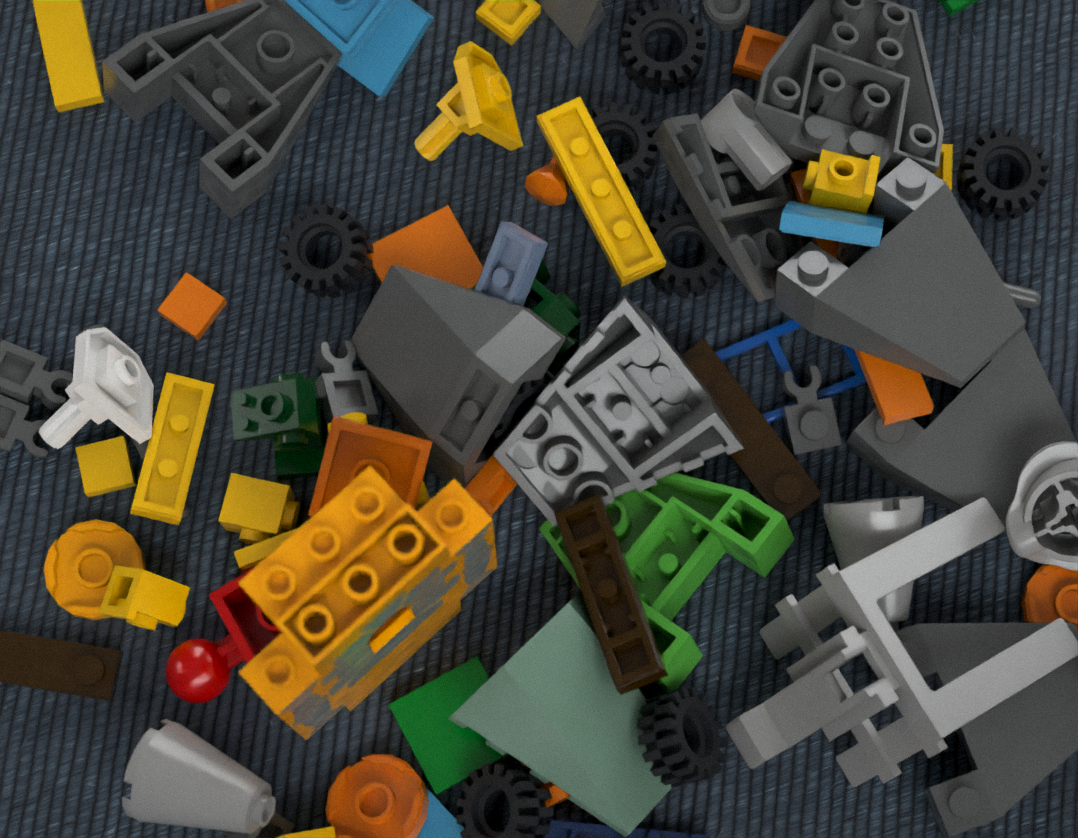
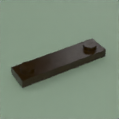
M702 339L683 353L681 357L709 391L743 444L744 449L730 454V457L764 502L784 515L788 522L823 496L821 491L706 340Z
M600 493L555 512L554 515L618 693L623 695L668 676L611 517Z
M0 630V683L113 702L124 652L116 649Z

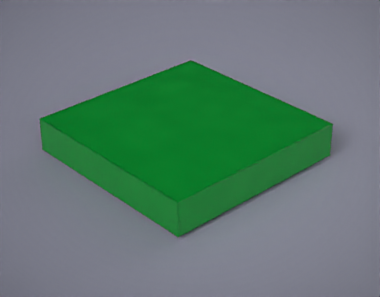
M478 656L388 704L436 796L470 778L469 774L474 769H482L481 765L495 764L510 756L507 752L502 755L485 744L487 739L468 726L463 729L448 719L490 679Z

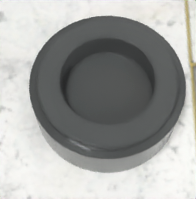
M704 0L702 9L704 18L715 29L722 31L737 29L743 25L748 17L750 0Z

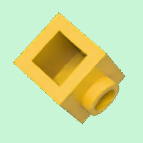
M231 473L218 521L225 530L240 533V541L253 545L283 534L286 530L291 531L295 529L300 503L294 501L295 495L288 485Z

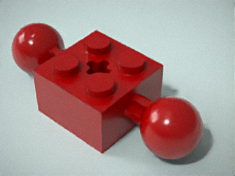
M255 567L209 594L230 634L216 643L204 638L189 639L179 644L169 655L165 667L166 680L171 691L181 700L195 704L214 700L226 689L231 676V668L244 660L248 664L282 633L238 584Z

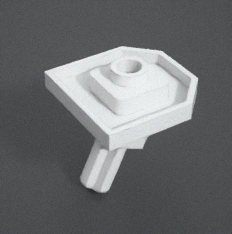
M106 327L89 329L76 336L73 381L65 389L69 399L40 427L39 434L43 440L53 448H62L90 419L97 424L110 419L139 444L152 438L154 385L139 355Z

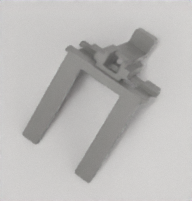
M982 497L841 571L838 570L834 563L827 566L816 574L822 584L799 602H797L793 594H790L775 604L780 615L760 629L761 637L777 660L799 646L804 652L805 657L786 669L793 680L792 684L726 725L727 732L749 768L754 769L821 728L829 741L851 730L858 744L836 757L842 771L853 787L859 786L876 775L880 777L884 784L902 773L897 763L922 749L928 758L948 748L943 737L1078 655L1077 639L1064 619L1058 618L945 686L932 691L879 608L877 600L1005 531L1004 525L986 498ZM842 617L848 629L840 632L823 644L817 634ZM863 653L879 680L853 694L838 668ZM895 703L903 717L877 732L869 718Z

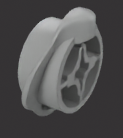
M1062 441L1052 443L1041 448L1031 456L1020 473L1017 490L1006 515V532L1014 553L1019 557L1037 563L1051 564L1078 571V481L1071 478L1078 477L1077 442ZM1052 485L1053 492L1050 497L1040 502V508L1032 511L1040 494ZM1074 503L1077 508L1071 509L1069 505ZM1061 532H1070V533H1072V534H1059V533H1061Z

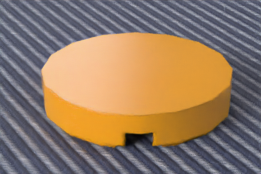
M97 519L76 523L68 528L67 532L62 534L58 540L56 539L48 549L44 565L46 587L57 604L75 617L90 620L110 618L99 614V610L114 566L146 570L144 552L135 538L115 523Z

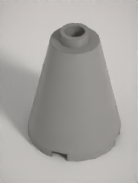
M924 496L873 498L853 501L852 503L840 501L822 504L823 516L840 569L842 570L920 530L924 513ZM914 581L877 600L879 608L894 631L899 630L898 621L908 620Z
M168 719L160 721L164 727L160 730L150 728L134 749L124 776V782L132 784L130 799L122 797V806L127 816L140 822L247 834L254 833L260 826L265 827L271 820L276 800L272 796L270 784L182 724Z

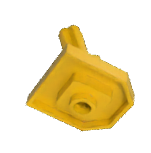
M472 41L458 46L453 60L458 83L436 104L442 113L415 139L414 145L416 150L427 160L433 161L462 132L470 136L479 133L510 151L523 147L511 99V88L492 54Z

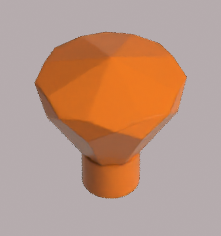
M554 155L549 164L535 170L526 177L525 188L534 199L550 206L565 204L569 194L567 180Z

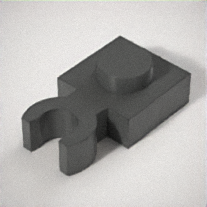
M3 339L0 343V394L28 405L32 396L35 395L41 398L42 403L48 409L56 412L66 402V398L55 394L52 390L57 387L66 389L73 381V374L64 370L45 371L48 364L47 357Z
M349 340L342 344L339 348V355L341 357L339 359L330 353L328 342H322L315 351V362L324 373L319 376L315 383L326 425L332 422L334 416L341 417L352 412L366 414L368 423H372L378 415L367 370H353L352 363L356 358V349L353 343Z
M816 365L806 368L809 381L804 388L798 387L794 383L791 370L785 371L781 375L782 388L786 394L793 397L794 405L781 408L788 445L793 456L842 445L832 397L819 400L817 398L816 391L821 384V374Z
M0 394V449L11 453L16 441L24 443L27 451L32 456L47 459L49 452L34 444L35 435L39 433L40 427L47 420L27 421V416L31 410L30 406Z

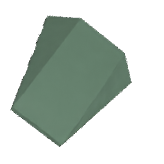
M581 591L448 718L464 729L468 726L486 738L485 744L500 754L504 755L507 752L531 768L529 773L545 784L550 781L570 794L568 797L570 801L624 837L628 836L672 788L671 784L664 785L660 782L661 775L655 777L651 773L650 769L653 766V762L645 763L642 754L647 752L645 745H639L637 736L644 733L643 730L637 728V719L643 718L639 711L643 705H646L645 701L648 700V697L641 687L623 695H620L616 690Z

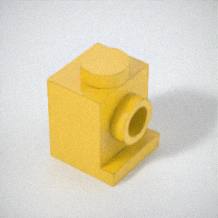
M822 149L818 161L809 160L806 167L802 189L810 190L807 204L867 213L874 196L881 157L871 155L869 160Z
M115 565L99 614L126 619V622L152 631L156 630L158 623L175 627L178 626L185 615L186 600L190 587L144 569Z

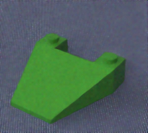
M673 473L656 480L657 485L642 491L634 489L614 497L615 502L606 505L668 672V676L656 680L654 683L667 692L677 690L703 657L692 636L674 624L672 619L722 556L728 553L765 578L795 540L785 516L747 491L679 473ZM547 519L539 529L580 588L558 525L553 526Z

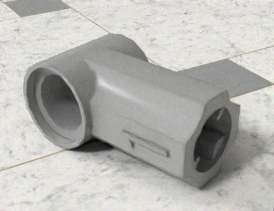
M732 89L701 120V124L709 145L721 153H728L757 191H760L779 179L793 162L760 123L761 121L753 111L755 102L743 91Z

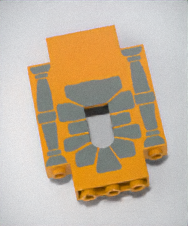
M369 466L238 582L282 632L243 667L239 673L278 717L305 740L309 739L340 709L346 706L351 712L462 610L460 600L498 567L493 519L455 479L416 512Z

